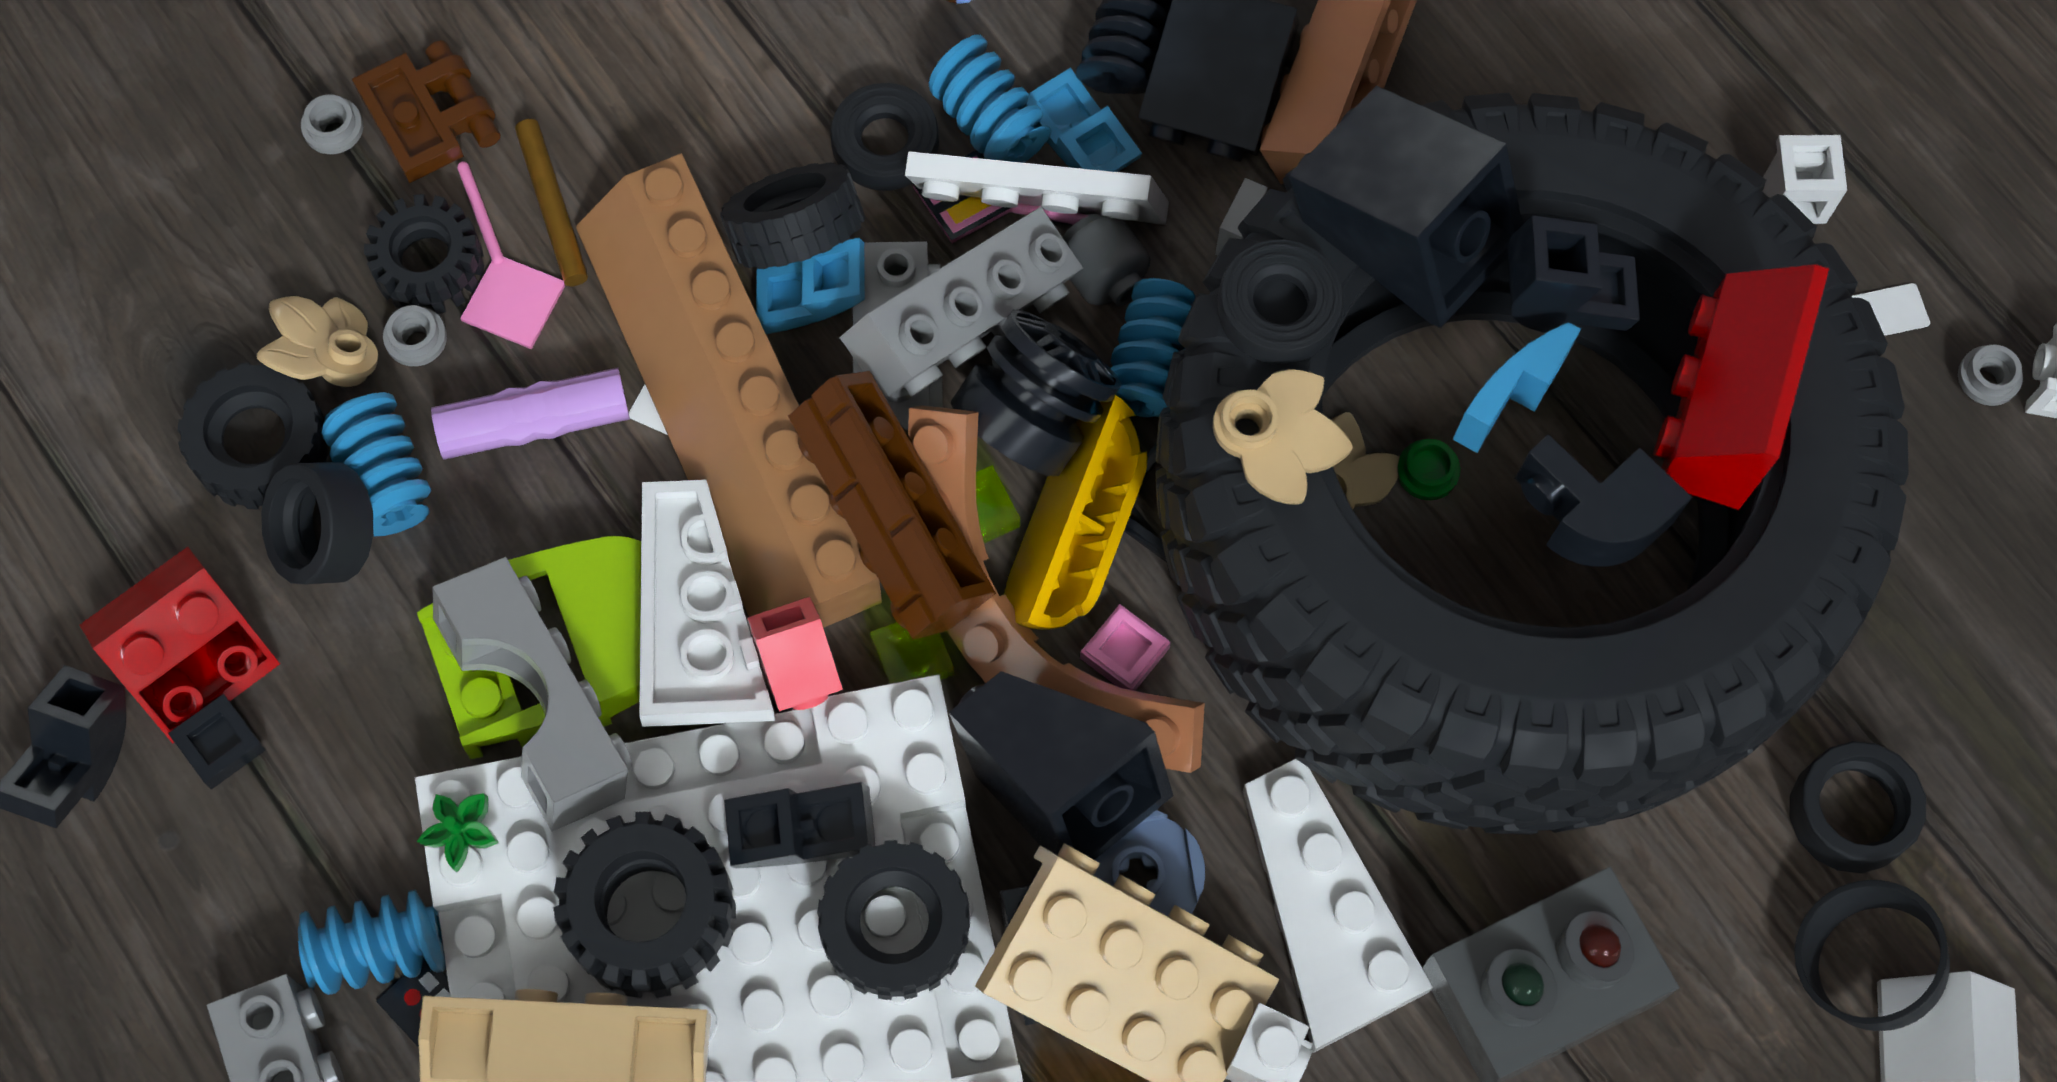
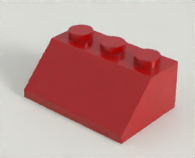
M1814 264L1728 273L1712 297L1703 294L1700 296L1688 329V334L1699 337L1693 356L1686 354L1683 356L1671 389L1672 395L1682 397L1677 416L1675 418L1667 415L1654 449V456L1664 458L1662 469L1689 494L1739 510L1778 460L1829 268Z

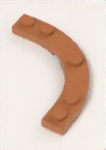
M924 405L909 408L908 439L996 592L994 596L980 607L972 610L971 614L956 626L947 630L966 661L985 683L1002 671L1145 722L1155 731L1166 769L1192 773L1200 768L1205 703L1120 688L1096 679L1070 663L1062 665L1036 643L1039 638L1030 628L1016 623L1015 608L1006 595L999 596L984 564V561L989 559L979 525L976 503L979 412Z

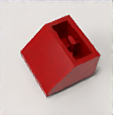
M188 546L79 624L94 651L172 744L175 742L168 734L170 731L222 694L230 701L280 665L276 657Z

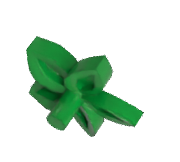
M485 793L472 795L465 798L458 805L452 799L436 794L432 809L435 818L441 823L427 828L417 840L418 843L430 848H438L445 845V858L453 871L458 872L467 858L468 844L476 848L485 849L499 843L493 832L481 823L488 812V796Z

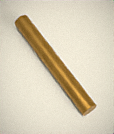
M535 119L520 121L516 124L515 131L564 284L570 287L578 286L587 281L588 275L539 123Z

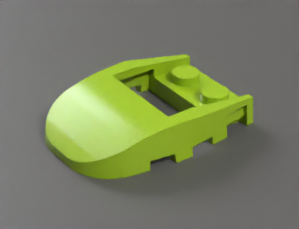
M607 536L566 544L508 560L518 578L527 576L530 580L548 575L584 678L589 682L598 698L601 707V716L598 718L603 727L612 724L610 719L612 716L640 702L641 541L629 537ZM433 603L418 611L417 615L424 629L459 731L461 744L469 758L483 757L480 748L482 746L518 739L523 748L537 733L545 719L541 704L539 703L523 710L512 677L487 670L462 671L433 620Z

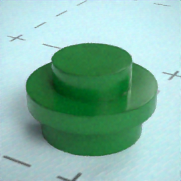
M1421 439L1411 443L1401 453L1397 465L1398 480L1401 486L1410 495L1421 500L1430 501L1441 499L1451 493L1459 480L1461 472L1460 462L1456 453L1446 443L1436 439Z

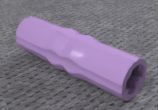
M618 367L557 381H539L527 387L507 388L495 394L431 407L434 431L443 460L505 446L525 445L537 439H554L569 432L630 419Z

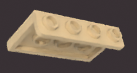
M1065 843L1058 855L1040 845L1034 858L1043 864L975 987L991 998L1150 1082H1224L1228 1075L1226 1071L1239 1048L1259 1003L1266 1005L1279 981V978L1258 966L1264 954L1229 934L1222 946L1204 936L1210 924L1175 904L1168 916L1149 906L1156 894L1119 874L1114 885L1094 875L1100 863Z

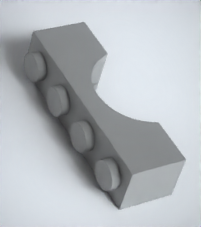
M504 557L433 586V620L462 671L487 670L508 675L529 688L539 700L544 710L545 719L537 733L522 748L521 778L551 832L625 799L628 771L632 770V761L621 737L617 733L609 736L599 720L601 707L589 682L586 680L578 682L568 666L571 663V657L562 634L556 627L548 630L538 613L541 611V605L532 582L527 576L518 578L509 561Z

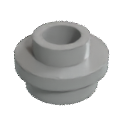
M322 95L307 105L301 120V131L308 145L317 152L338 154L347 151L358 142L363 132V119L358 108L349 100L337 95ZM332 123L342 124L334 131L324 132L326 127Z
M409 305L396 310L390 316L383 331V341L389 355L398 363L412 367L422 366L432 362L442 353L447 341V331L442 319L433 310L417 305ZM423 332L427 334L426 338L418 344H406L408 337L413 333Z
M1980 346L1971 350L1961 361L1958 369V380L1963 391L1974 401L1988 406L2002 405L2010 401L2020 390L2023 382L2022 365L2017 355L2004 346ZM1980 371L1991 373L1996 378L1997 384L1988 382L1981 375Z

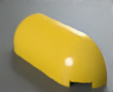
M1117 395L1114 396L1111 402L1099 401L1104 410L1096 423L1077 420L1076 424L1084 436L1081 445L1059 476H1047L1010 571L1004 593L1015 608L1016 623L1021 626L1038 630L1063 627L1079 616L1089 613L1102 591L1142 485L1148 458L1147 451L1140 453L1138 436L1129 418L1135 414L1128 404Z

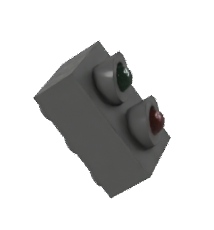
M1611 866L1432 954L1422 967L1433 987L1431 991L1480 1082H1505L1660 1004L1680 988Z

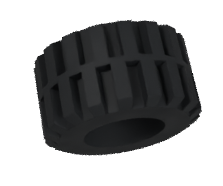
M635 812V821L628 823L623 821L621 815L606 820L609 830L598 836L593 828L581 837L585 844L583 850L579 854L570 850L562 862L568 871L565 878L556 877L554 893L559 898V906L553 907L555 922L561 928L563 934L560 937L568 951L588 975L591 974L600 985L611 991L617 988L622 990L628 997L642 999L643 992H653L656 998L671 996L670 988L680 984L687 990L699 982L696 975L706 967L711 972L720 962L717 955L722 945L725 947L729 946L733 935L730 924L731 919H736V903L732 895V890L734 889L725 866L714 847L711 848L707 843L705 836L693 826L689 830L683 827L679 818L665 814L663 821H658L653 818L651 812ZM646 871H661L677 877L685 889L686 902L682 915L668 932L658 938L643 942L624 940L613 933L607 922L608 906L612 895L625 880Z

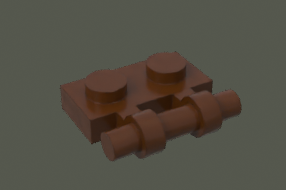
M443 40L436 41L427 47L426 55L431 64L417 71L408 55L404 53L352 79L360 98L409 184L464 157L461 147L455 138L456 136L464 132L472 133L482 148L493 146L501 138V134L493 122L495 112L488 100L483 96H478L469 81L471 71L464 59L459 55H454L446 41ZM439 91L448 92L455 105L440 112L431 95Z

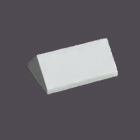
M1971 971L1949 973L1948 982L1941 998L1924 1017L1899 1029L1879 1031L1881 1082H2020L2015 988ZM1936 974L1879 980L1877 982L1878 1017L1896 1013L1910 1006L1924 994Z

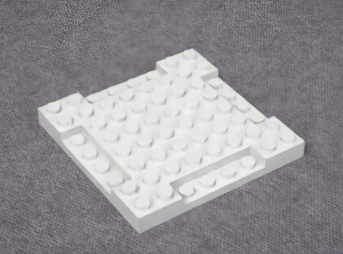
M940 675L832 695L826 701L813 708L774 714L775 721L726 723L624 743L632 761V770L628 771L625 799L551 832L521 778L522 756L415 777L422 832L432 825L441 823L435 818L432 809L436 794L448 797L459 805L469 796L485 793L488 796V812L481 823L493 832L499 842L485 849L476 848L468 844L467 858L458 872L453 871L445 858V845L438 848L425 846L432 903L439 914L450 997L515 1000L516 990L539 989L558 993L557 1002L585 1004V995L587 993L603 992L625 995L620 989L615 988L611 991L600 985L591 974L588 975L566 948L560 937L563 934L561 928L555 922L553 907L559 906V898L554 893L556 877L565 878L568 870L562 862L570 850L577 854L583 850L585 844L581 837L593 828L599 836L609 830L606 820L621 815L623 821L628 823L635 821V812H651L653 818L658 821H663L665 814L679 818L683 827L688 830L692 826L705 836L711 848L714 847L719 854L734 889L732 890V895L736 903V919H731L730 924L733 935L729 946L725 947L722 945L717 955L720 962L710 972L705 967L696 975L699 981L697 984L687 990L682 984L670 988L671 996L656 998L653 992H643L642 999L628 997L627 1006L708 1010L711 1015L706 1082H1023L1007 1006L982 993L975 987L995 947L971 836L965 796ZM858 782H863L870 788L876 846L883 845L884 841L897 840L898 844L910 845V842L923 845V850L931 854L936 852L943 857L945 865L951 871L954 869L961 879V886L964 892L967 893L969 902L970 928L965 953L961 954L958 966L951 976L949 974L944 976L940 980L941 985L932 991L926 989L917 993V997L906 1000L904 996L892 997V1000L878 999L876 994L867 992L865 995L855 990L853 984L847 979L843 981L835 972L834 966L827 959L818 930L819 917L817 910L819 899L822 900L825 893L824 884L829 875L834 876L839 869L838 864L845 858L781 866L733 868L730 866L725 799L786 788L796 793ZM646 871L633 875L625 880L611 897L607 911L609 927L619 938L628 941L643 942L658 938L668 932L682 915L686 902L685 889L677 877L666 872ZM900 887L885 888L873 894L865 903L860 917L861 931L867 942L875 949L888 954L904 953L917 946L925 936L929 923L928 912L923 901L912 891Z

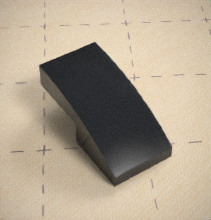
M863 782L796 793L786 788L724 800L730 866L733 868L781 866L840 859L847 856L853 857L859 853V848L869 844L872 847L876 846L870 788Z

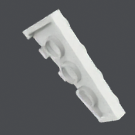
M908 151L905 176L919 189H922V196L926 198L953 202L958 201L959 195L981 198V202L998 207L1014 208L1020 203L1041 206L1042 209L1056 213L1075 214L1079 212L1099 214L1115 219L1166 225L1169 201L1151 175Z
M707 480L642 482L639 710L642 727L775 721L773 707L763 679L753 638L747 624L742 600L729 562L726 545Z
M1294 759L1246 783L1243 788V794L1263 869L1267 873L1275 903L1273 907L1280 932L1283 933L1292 966L1291 974L1296 993L1300 997L1307 1026H1309L1307 1034L1309 1041L1312 1043V1052L1314 1053L1429 993L1433 988L1311 770L1297 759Z

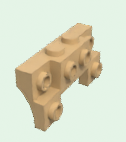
M539 989L516 990L515 1000L423 996L418 1038L420 1082H706L711 1015L706 1009L627 1006V996L603 992L587 993L585 995V1004L557 1002L558 993Z

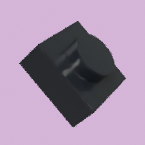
M224 694L168 733L202 781L211 790L266 751L254 732Z

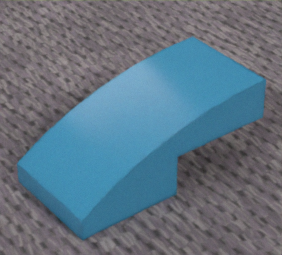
M1071 67L1029 93L1028 101L1023 108L1035 104L1041 108L1043 115L1035 128L1041 126H1049L1052 133L1047 143L1068 167L1119 172L1141 158L1142 152L1108 106L1100 109L1087 89L1076 77Z
M860 238L850 239L832 247L833 249L823 254H817L801 262L797 261L781 267L774 266L767 269H757L756 314L765 333L771 334L809 325L844 312L865 300V243Z
M1568 322L1545 333L1513 355L1478 392L1464 413L1453 440L1478 453L1509 399L1535 412L1568 356L1581 329Z

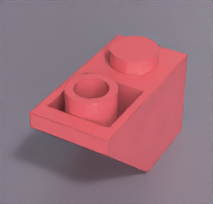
M810 597L747 618L760 664L779 711L788 708L795 710L813 708L826 701L829 694L843 690L821 619Z

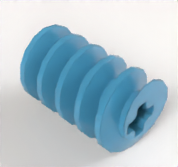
M980 34L972 35L952 47L938 61L929 80L930 92L935 98L943 102V109L952 118H956L957 127L966 136H970L971 145L979 153H984V159L1024 163L1035 155L1048 141L1052 130L1049 126L1035 128L1043 115L1041 108L1036 104L1023 108L1028 101L1029 93L1023 87L1011 89L1015 81L1014 74L1008 69L997 72L1001 66L999 55L995 52L984 54L987 49V40Z
M1149 278L1142 279L1134 285L1131 295L1133 302L1127 307L1124 317L1126 324L1120 328L1117 339L1119 345L1114 348L1110 362L1113 366L1111 369L1122 383L1116 395L1128 404L1136 416L1159 418L1163 408L1167 407L1162 397L1174 352L1185 349L1178 341L1179 335L1196 295L1181 283L1167 279Z
M386 392L371 393L353 398L334 408L325 416L321 432L327 446L331 447L330 457L332 461L342 462L356 471L367 488L373 509V537L387 536L412 528L424 521L430 513L428 506L419 504L429 496L431 492L430 485L426 480L415 479L420 475L423 468L419 459L407 457L413 451L414 445L410 437L398 436L403 432L406 425L402 416L391 414L395 410L397 402L393 394Z
M416 889L408 892L406 910L403 912H398L390 896L385 895L381 897L378 917L371 918L362 900L355 901L352 921L344 923L335 906L327 908L325 927L323 928L316 927L308 911L300 913L298 925L299 955L306 982L309 988L311 987L313 990L317 983L324 993L328 995L335 994L340 990L343 976L350 987L354 989L363 988L367 984L370 970L378 982L382 984L389 983L394 978L397 964L406 977L414 978L420 974L424 958L434 972H443L446 969L438 911L433 907V904L432 906L425 907Z

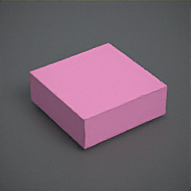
M1119 604L1081 650L1080 659L1117 687L1135 691L1169 650L1171 642Z

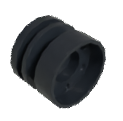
M1013 309L1001 326L1006 336L995 335L987 347L993 360L1003 370L988 364L976 363L950 403L953 409L979 412L978 436L1000 453L1032 471L1046 476H1059L1084 439L1080 428L1069 416L1084 422L1096 423L1104 410L1099 401L1111 402L1122 383L1116 373L1078 337L1036 315Z

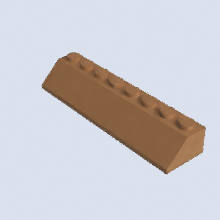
M682 153L625 175L575 227L687 480H707L734 579L736 580L742 604L748 617L810 597L821 619L822 626L825 628L881 604L880 582L877 575L871 572L862 562L859 554L860 545L846 519L839 516L829 502V489L817 467L807 460L800 451L798 445L799 435L788 417L799 406Z

